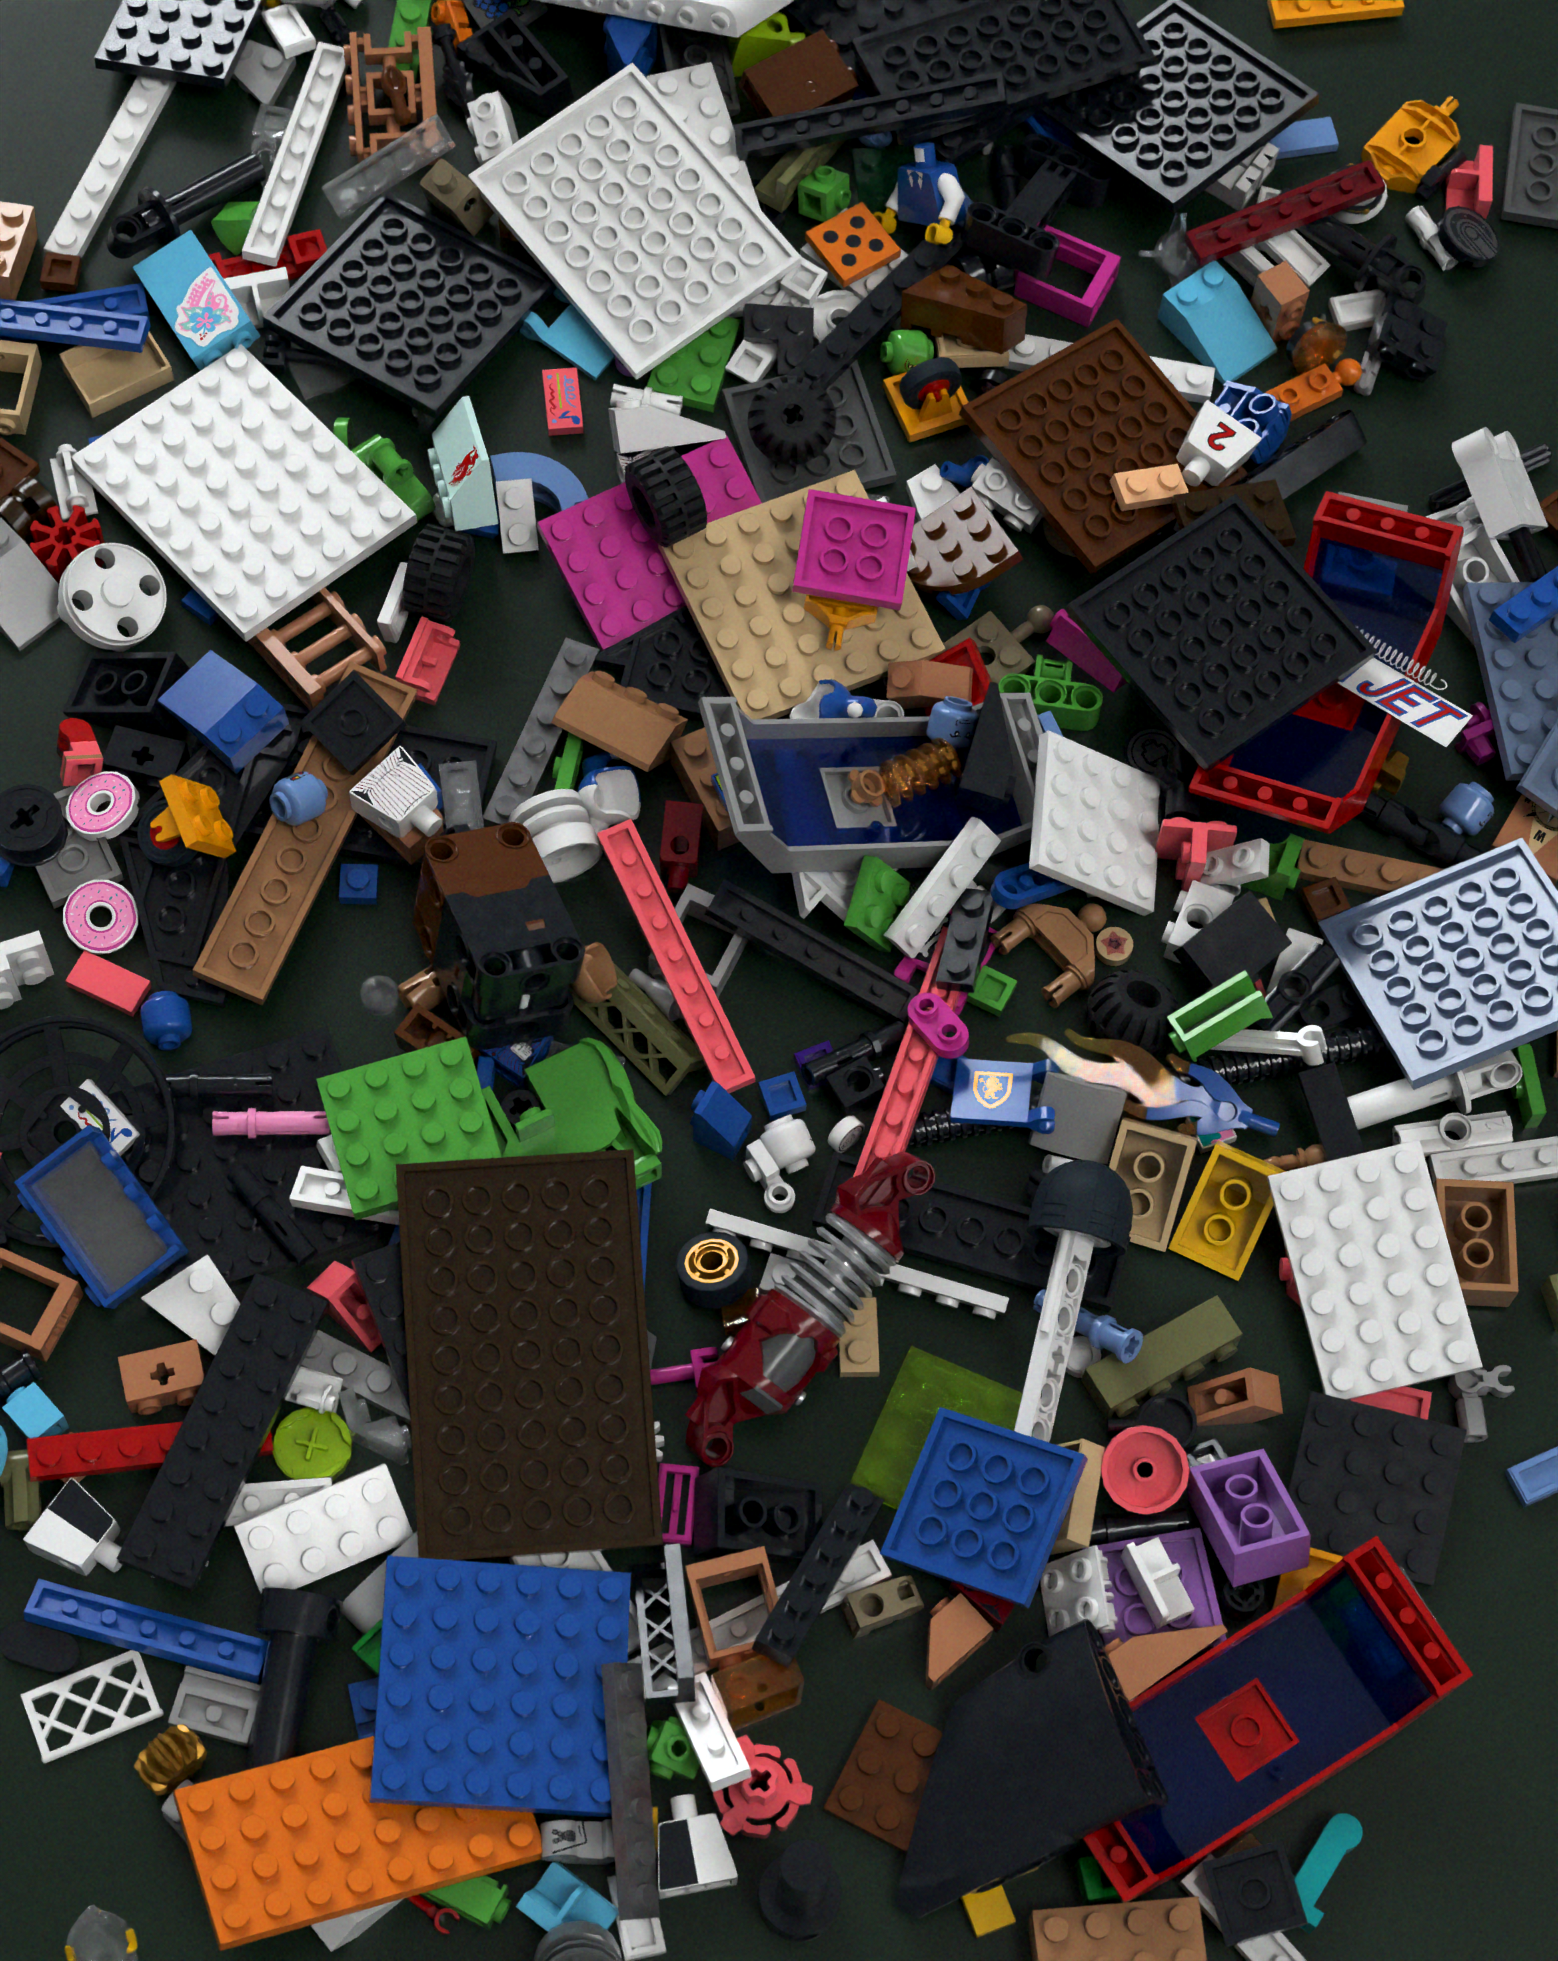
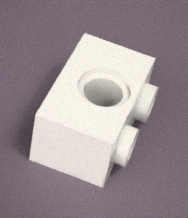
M1196 880L1192 881L1188 892L1181 890L1173 910L1179 913L1176 923L1168 921L1161 942L1167 944L1163 957L1180 963L1173 952L1201 930L1191 927L1188 922L1196 921L1205 927L1232 905L1235 895Z

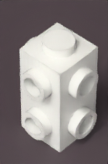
M499 91L483 94L477 100L467 103L471 116L466 119L472 136L477 139L478 146L474 147L478 162L482 166L519 141L510 106Z
M992 457L987 465L982 463L976 469L971 478V482H973L972 488L990 512L994 509L1005 516L1003 521L1012 529L1018 532L1024 529L1031 534L1043 516L1000 463Z

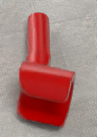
M419 1894L406 1898L433 1920L434 1929L441 1935H448L449 1932L439 1925L440 1915L448 1914L455 1921L459 1922L457 1912L451 1908L439 1909Z

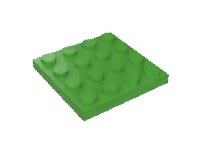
M466 1036L317 1079L355 1220L398 1208L396 1164L502 1158Z

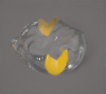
M90 1905L79 1916L69 1931L67 1945L64 1948L67 1961H138L136 1954L138 1944L135 1932L120 1915L103 1911L95 1905Z

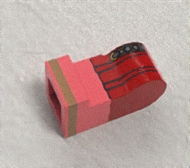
M78 718L63 720L59 724L56 746L57 754L62 757L60 779L63 786H77L89 776L102 772L103 756L89 723Z

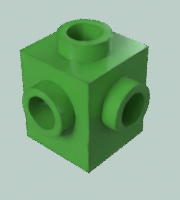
M820 165L798 183L799 214L825 222L835 217L850 204L849 174L837 171L832 167Z
M669 1716L668 1721H653L652 1725H648L646 1734L650 1765L649 1772L666 1780H671L672 1775L679 1779H694L700 1763L680 1719Z

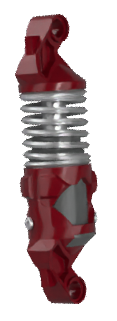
M899 1152L885 1160L876 1157L864 1174L852 1177L837 1186L835 1203L829 1210L830 1213H827L825 1217L827 1223L845 1236L840 1241L823 1227H817V1233L836 1247L833 1252L826 1249L816 1240L808 1239V1245L826 1258V1262L822 1264L807 1252L799 1251V1257L808 1264L801 1267L797 1263H790L791 1270L797 1273L796 1276L791 1278L787 1274L781 1275V1279L785 1283L783 1286L777 1284L774 1285V1289H770L767 1295L759 1294L745 1313L747 1322L735 1338L730 1336L723 1343L721 1349L724 1350V1353L718 1361L702 1368L698 1382L697 1399L685 1414L690 1419L685 1442L692 1454L711 1467L725 1465L731 1459L734 1452L733 1425L735 1423L760 1416L786 1414L793 1404L796 1406L801 1404L806 1397V1393L803 1390L817 1372L824 1373L837 1356L836 1346L840 1342L839 1338L843 1337L842 1334L846 1333L843 1323L845 1321H855L854 1314L849 1308L863 1310V1302L858 1296L866 1299L872 1298V1290L867 1284L875 1287L881 1286V1278L877 1273L883 1275L890 1274V1267L896 1266L895 1262H899L904 1255L899 1230V1201L914 1195H922L932 1188L935 1181V1172L930 1163L908 1152ZM914 1167L912 1176L907 1179L909 1171ZM868 1256H870L875 1262L868 1259ZM714 1438L712 1445L706 1449L707 1443Z

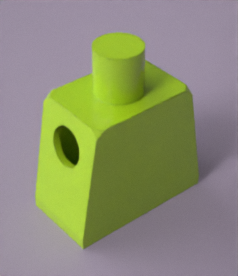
M774 13L737 38L727 36L734 77L742 76L743 71L805 39L804 32H790L787 17L781 13Z

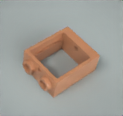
M0 1247V1270L2 1266H5L57 1289L31 1335L0 1322L1 1343L19 1351L26 1348L32 1357L47 1362L84 1295L78 1281Z
M764 1546L685 1566V1579L709 1669L719 1667V1671L722 1672L734 1670L743 1665L742 1661L756 1657L759 1658V1661L771 1660L751 1649L754 1642L717 1651L701 1593L702 1588L758 1575L769 1616L779 1599Z

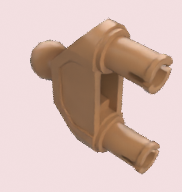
M1089 903L1084 905L1078 911L1077 917L1068 908L1045 904H1029L1017 909L1013 915L1014 920L991 936V942L995 948H998L1000 945L1003 946L998 951L1003 955L1008 954L1011 949L1025 938H1032L1064 971L1049 985L1041 989L1044 1000L1047 1002L1052 997L1053 1000L1049 1002V1005L1057 1008L1060 1003L1077 990H1087L1093 985L1095 955L1094 937L1091 932L1094 933L1101 930L1106 924L1107 918L1104 909L1098 904Z

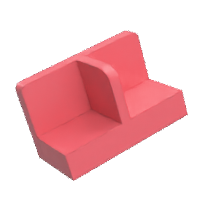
M1479 145L1474 161L1466 160L1459 168L1451 171L1450 176L1446 178L1445 212L1450 207L1461 206L1477 212L1485 219L1487 218L1492 204L1493 146Z

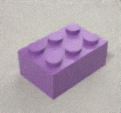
M1264 1448L1189 1468L1188 1501L1233 1587L1309 1567L1311 1534Z

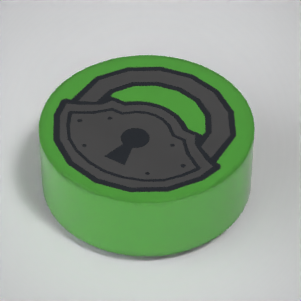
M337 418L334 422L333 434L346 447L352 450L354 448L353 421L351 418Z

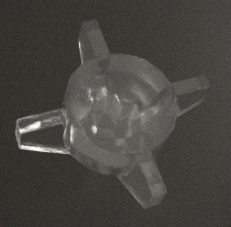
M1175 213L1169 232L1159 238L1155 245V250L1139 251V257H1155V262L1159 269L1169 275L1172 288L1185 280V276L1191 275L1199 267L1184 240L1185 232H1187L1186 213Z

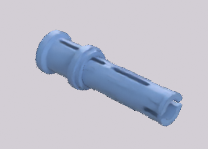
M1046 1289L1039 1291L1033 1303L1036 1305L1033 1306V1309L1038 1313L1042 1311ZM1080 1307L1075 1332L1077 1331L1087 1337L1094 1348L1100 1350L1105 1348L1116 1354L1117 1359L1123 1363L1131 1362L1138 1355L1143 1343L1141 1331L1134 1328L1128 1330L1117 1324V1321L1112 1316H1098Z

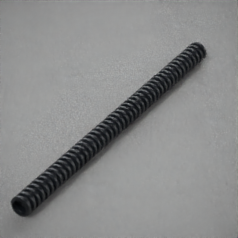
M1366 1025L1364 1030L1361 1027H1356L1353 1032L1346 1029L1342 1031V1034L1335 1031L1330 1036L1324 1034L1328 1048L1326 1051L1321 1050L1324 1063L1314 1065L1313 1067L1316 1068L1323 1066V1064L1327 1065L1334 1062L1341 1065L1345 1063V1060L1352 1063L1357 1058L1366 1060L1368 1055L1371 1058H1377L1379 1053L1387 1056L1391 1051L1376 1026L1374 1028L1372 1025ZM1236 1051L1229 1053V1056H1226L1225 1053L1219 1054L1216 1059L1214 1056H1207L1206 1061L1202 1058H1197L1195 1063H1192L1191 1060H1186L1183 1065L1179 1062L1173 1063L1172 1067L1162 1065L1160 1070L1157 1067H1151L1149 1072L1145 1069H1140L1138 1074L1130 1071L1127 1072L1126 1076H1123L1120 1073L1116 1074L1114 1079L1111 1076H1105L1103 1081L1099 1078H1094L1091 1084L1123 1088L1127 1094L1123 1107H1127L1129 1102L1137 1105L1140 1104V1100H1144L1147 1103L1151 1102L1153 1097L1156 1100H1162L1164 1095L1167 1098H1173L1172 1077L1174 1076L1187 1085L1199 1087V1083L1186 1075L1190 1063L1215 1071L1230 1086L1232 1082L1236 1085L1242 1084L1243 1080H1246L1248 1083L1253 1082L1256 1077L1258 1080H1265L1266 1075L1270 1078H1275L1277 1073H1280L1281 1076L1288 1075L1289 1071L1293 1074L1299 1073L1300 1069L1306 1071L1311 1069L1312 1065L1306 1064L1302 1056L1240 1052L1238 1054ZM1038 1089L1035 1091V1094L1030 1095L1029 1110L1037 1108L1042 1089ZM949 1107L943 1108V1112H939L937 1109L932 1110L929 1115L926 1112H920L906 1150L909 1149L910 1145H914L915 1148L921 1147V1143L924 1142L926 1145H932L934 1140H937L938 1143H943L944 1138L953 1141L956 1139V1136L964 1139L970 1133L972 1136H978L980 1131H983L984 1134H989L991 1129L999 1132L1005 1126L950 1122L951 1109ZM1006 1126V1128H1007L1008 1130L1013 1129V1127H1014V1126Z

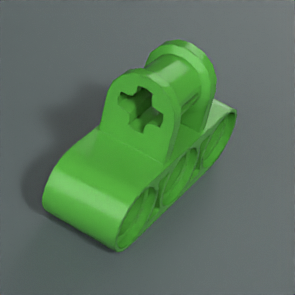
M376 434L351 450L416 514L417 521L436 509L430 493L413 474L412 464L407 459H402L395 451L394 443L390 439H383L380 435Z
M1037 654L1033 676L1008 674L1000 680L998 685L999 693H1030L1037 715L1051 710L1058 727L1078 731L1093 729L1098 723L1103 703V694L1097 687L1085 683L1071 682L1073 661L1068 658L1064 662L1044 659L1043 655Z

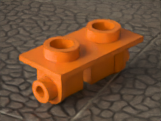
M437 0L431 9L432 21L436 26L449 23L452 29H455L457 37L454 39L453 44L457 55H459L456 46L473 35L471 28H467L469 21L464 4L461 0Z

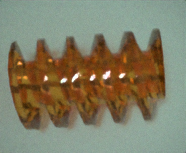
M940 737L931 740L930 744L924 743L919 745L918 749L908 750L905 755H897L892 761H884L879 767V775L885 784L883 793L887 801L894 808L901 805V797L906 802L913 800V791L918 796H922L926 793V786L930 790H935L939 786L938 780L946 785L951 782V774L956 778L961 776V764L955 749L948 741Z

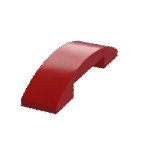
M316 229L287 236V245L283 246L276 267L245 260L242 258V255L222 260L220 252L209 254L208 256L223 279L286 267L290 281L302 276L328 249L321 230Z

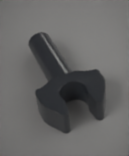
M1458 150L1441 166L1433 165L1420 179L1424 184L1416 192L1426 200L1431 199L1437 194L1443 181L1450 176L1451 171L1459 168L1467 160L1465 153Z

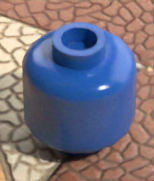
M156 992L151 994L148 1000L141 1006L142 1032L147 1042L158 1045V1048L161 1050H173L180 1047L181 1042L190 1037L192 1033L190 1005L186 999L180 997L176 992Z

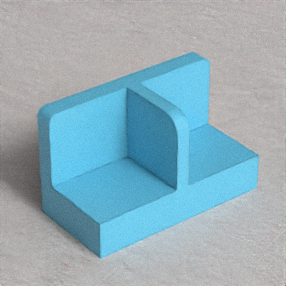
M559 1862L550 1864L535 1888L526 1892L516 1906L548 1932L564 1922L579 1920L599 1924L608 1930L619 1915V1910L616 1906Z

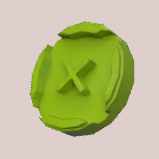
M305 1407L292 1412L280 1422L274 1436L272 1452L278 1469L288 1480L332 1477L334 1481L345 1471L352 1457L353 1442L347 1424L338 1414L328 1411L321 1414L318 1412L319 1409Z

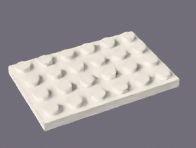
M1420 1139L1267 1177L1324 1394L1351 1400L1483 1367Z

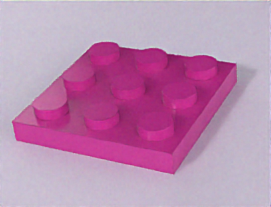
M809 489L792 592L900 611L916 508Z

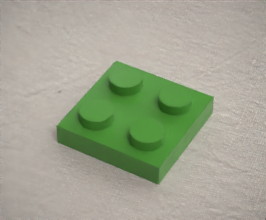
M864 855L844 926L877 951L891 952L893 943L884 934L908 902L911 883L878 857Z

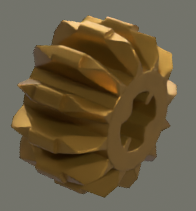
M185 1724L172 1726L166 1732L159 1733L156 1739L148 1743L146 1749L139 1753V1759L136 1760L134 1768L139 1774L141 1781L149 1790H152L157 1796L172 1793L182 1782L192 1778L193 1774L202 1767L208 1752L205 1750L201 1739Z

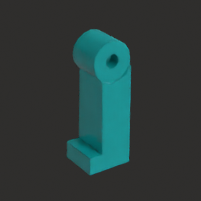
M1339 1813L1333 1816L1324 1826L1294 1876L1308 1924L1299 1927L1309 1934L1317 1927L1324 1915L1323 1912L1314 1907L1316 1901L1343 1855L1350 1853L1361 1841L1363 1835L1360 1822L1348 1813Z

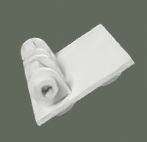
M1097 1545L1046 1564L1040 1584L1049 1637L1086 1618L1092 1622L1097 1630L1099 1629V1633L1115 1631L1114 1624L1118 1622V1619L1115 1616L1113 1603H1107V1601L1114 1599V1594L1112 1592H1105V1589L1112 1587L1107 1569L1108 1558L1103 1557L1102 1550H1098Z

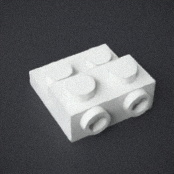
M39 930L0 942V1010L8 1008L15 1001L22 999L18 986L23 984L35 985L44 981L46 977L54 975Z

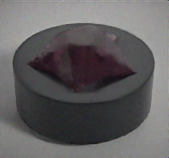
M987 369L981 372L976 387L983 395L1010 378L999 370Z

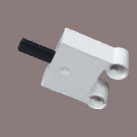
M1484 427L1452 442L1453 454L1461 467L1472 495L1466 501L1459 504L1460 512L1456 514V517L1461 523L1470 520L1472 524L1482 521L1489 539L1510 540L1528 582H1536L1546 575L1547 572L1531 534L1547 528L1548 524L1513 436L1508 431L1493 436L1491 431Z

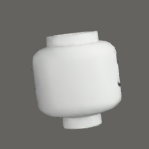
M787 1115L763 1126L766 1132L760 1136V1140L779 1169L785 1168L787 1173L791 1174L809 1166L807 1158L814 1154L815 1145L803 1120H793L792 1115Z

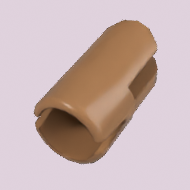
M432 965L397 987L398 995L406 1008H413L418 1003L429 1011L447 999Z

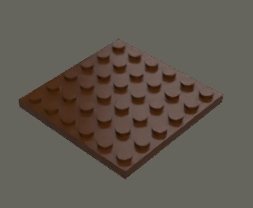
M1118 319L1111 321L962 406L959 412L962 419L1090 574L1176 523L1177 520L1171 504L1121 511L1110 483L1114 473L1178 464L1182 473L1186 467L1178 462L1176 456L1193 420L1197 416V412ZM1240 466L1218 486H1212L1205 480H1202L1198 486H1191L1186 482L1185 484L1189 492L1228 487L1246 475L1247 472Z

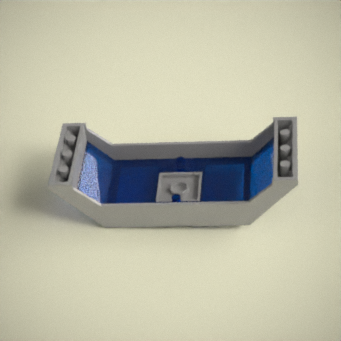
M999 693L1013 760L1010 775L1017 777L1008 806L1001 805L997 815L954 803L970 746L957 749L955 754L937 750L935 748L936 743L929 739L926 734L930 716L752 720L736 705V697H701L698 701L735 837L771 873L860 870L864 855L878 857L892 869L935 867L972 816L982 820L1001 840L991 856L1031 840L1039 735L1043 734L1030 693ZM983 702L972 706V709L977 712L978 718ZM854 769L860 773L867 769L876 771L882 777L885 784V790L881 795L883 798L882 804L878 807H873L870 803L862 802L861 804H856L850 797L851 782L848 780L849 772Z

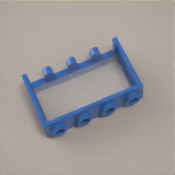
M88 1125L14 1182L21 1191L17 1194L21 1204L30 1213L35 1211L42 1220L43 1224L40 1225L42 1233L52 1244L58 1243L65 1252V1255L62 1257L65 1265L74 1275L77 1276L80 1273L88 1284L85 1292L98 1307L103 1305L104 1308L116 1309L129 1296L176 1260L189 1253L187 1247L98 1127Z

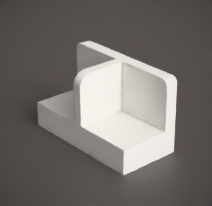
M286 267L224 278L256 329L264 327L263 315L290 289Z
M1159 1537L1138 1546L1134 1542L1127 1544L1121 1554V1559L1156 1629L1193 1613L1195 1608L1178 1577L1181 1568L1178 1563L1172 1565Z

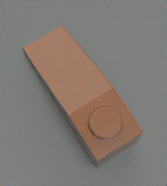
M1222 1624L1134 1636L1125 1643L1118 1637L1106 1645L1105 1649L1129 1702L1225 1634L1227 1629Z

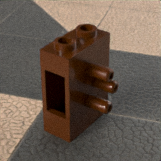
M822 29L743 71L738 85L758 117L765 119L848 102L850 99L852 100L858 88V80L854 70L850 66H846L840 57L836 42L832 38H828Z

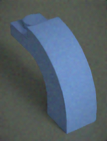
M510 452L490 456L491 476L495 492L496 481L532 478L534 501L546 504L555 513H559L588 499L586 491L578 478L564 465L549 457L528 452Z

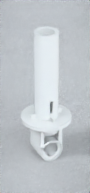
M1509 1050L1415 1090L1412 1089L1408 1080L1403 1078L1349 1096L1347 1099L1358 1130L1446 1100L1451 1102L1454 1100L1460 1112L1467 1114L1472 1110L1471 1099L1513 1087L1520 1081L1523 1071L1512 1051Z

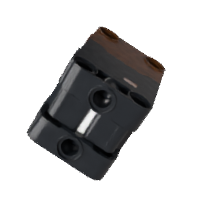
M506 822L501 825L470 830L468 824L465 823L452 826L439 836L430 838L424 848L412 922L421 940L423 951L426 957L429 958L445 993L449 1009L455 1016L463 1036H466L468 1045L474 1049L488 1050L564 1032L568 1028L574 1003L569 986L580 976L585 946L569 917L531 838L529 830L517 822Z

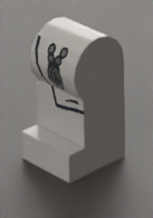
M612 1819L604 1821L556 1820L540 1825L542 1860L566 1864L607 1865L615 1861Z

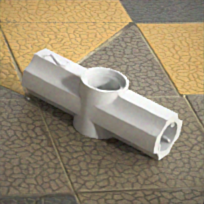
M1506 1111L1469 1116L1461 1113H1450L1439 1120L1395 1125L1392 1129V1143L1394 1146L1420 1139L1424 1157H1427L1430 1154L1512 1143L1513 1127L1510 1116L1507 1115ZM1444 1131L1455 1132L1459 1135L1460 1140L1450 1139Z

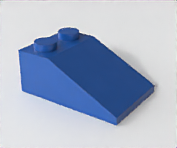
M212 650L206 653L158 699V702L236 774L290 724L284 707L258 683Z

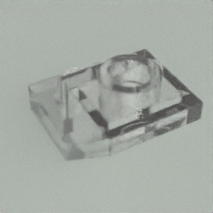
M353 1388L339 1392L341 1407L352 1441L400 1465L409 1463L407 1450L412 1449V1440L407 1425L399 1427L396 1415L364 1424L371 1421L365 1398L357 1400Z

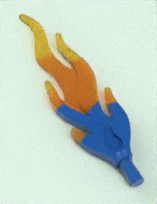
M1071 1029L1064 1031V1035L1075 1046L1092 1052L1107 1054L1115 1060L1114 1063H1100L1083 1059L1071 1053L1046 1035L1028 1032L1010 1035L1006 1038L1008 1043L1028 1044L1039 1048L1067 1075L1083 1077L1087 1083H1102L1123 1088V1090L1131 1093L1143 1102V1104L1137 1105L1125 1099L1123 1110L1132 1116L1152 1121L1188 1116L1199 1118L1195 1122L1178 1125L1176 1131L1179 1133L1195 1136L1209 1135L1229 1129L1245 1130L1248 1127L1275 1137L1279 1130V1122L1252 1113L1253 1109L1241 1100L1235 1090L1218 1073L1209 1068L1184 1061L1174 1054H1168L1166 1060L1177 1071L1193 1078L1199 1083V1087L1185 1084L1173 1076L1151 1054L1141 1047L1126 1041L1088 1038L1080 1036Z

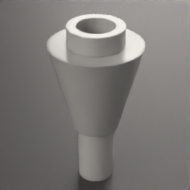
M637 968L632 970L628 978L646 992L647 996L669 1020L675 1021L678 1018H683L666 981L653 979Z

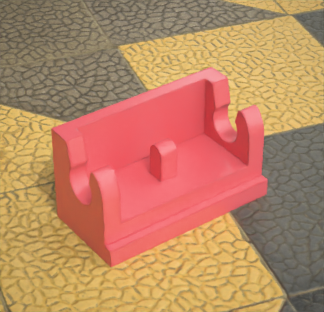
M422 616L395 679L418 690L415 700L435 706L460 648V641L453 638L456 632L454 629L430 621Z

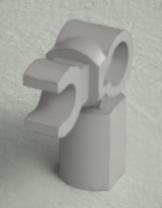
M1499 1365L1490 1372L1481 1368L1450 1377L1448 1381L1449 1392L1458 1399L1455 1402L1458 1426L1467 1430L1464 1443L1481 1442L1488 1438L1482 1398L1478 1396H1484L1487 1392L1498 1398L1510 1396L1515 1391L1514 1386H1503L1498 1381V1377H1506L1511 1372L1510 1366Z

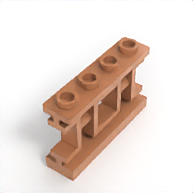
M431 26L417 27V34L411 35V31H404L405 47L372 48L370 33L363 34V37L357 38L356 32H349L350 44L344 45L345 66L351 65L352 75H345L347 96L353 95L354 105H347L349 126H355V135L349 136L350 155L357 156L359 168H366L365 162L379 165L378 149L411 148L413 163L420 162L419 159H426L427 165H435L440 160ZM412 49H419L421 83H414L413 70L400 72L404 75L408 87L409 107L407 108L411 111L412 115L410 123H417L416 110H423L425 144H418L417 131L400 132V125L396 123L393 116L395 113L393 108L375 109L374 89H382V72L366 73V86L361 87L359 52H364L366 65L383 64L384 70L389 65L396 67L398 63H413ZM368 112L369 125H386L387 133L369 134L370 147L364 148L362 113Z

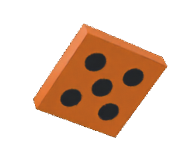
M863 202L805 232L807 243L843 288L896 260L901 255V249Z

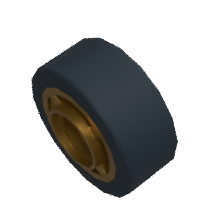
M708 1232L697 1235L682 1247L677 1255L675 1265L683 1294L691 1303L703 1308H720L733 1304L743 1297L749 1289L753 1275L745 1245L737 1237L725 1232Z

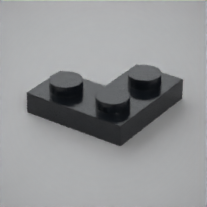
M745 303L743 307L742 341L744 339L749 342L777 343L776 377L788 375L813 350L814 308Z

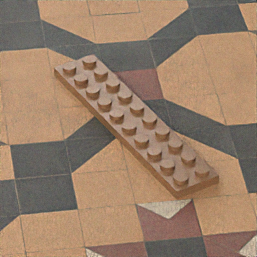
M350 661L340 682L355 670L405 721L417 697L418 690ZM398 733L354 776L312 735L293 774L309 772L316 779L323 781L328 791L325 811L319 817L298 826H291L284 821H280L272 813L193 968V976L260 1005L264 1004L358 815L351 807L349 791L387 757Z

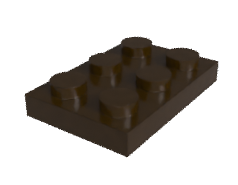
M1276 479L1173 495L1171 505L1180 530L1234 494H1237L1283 547L1294 546L1296 535Z

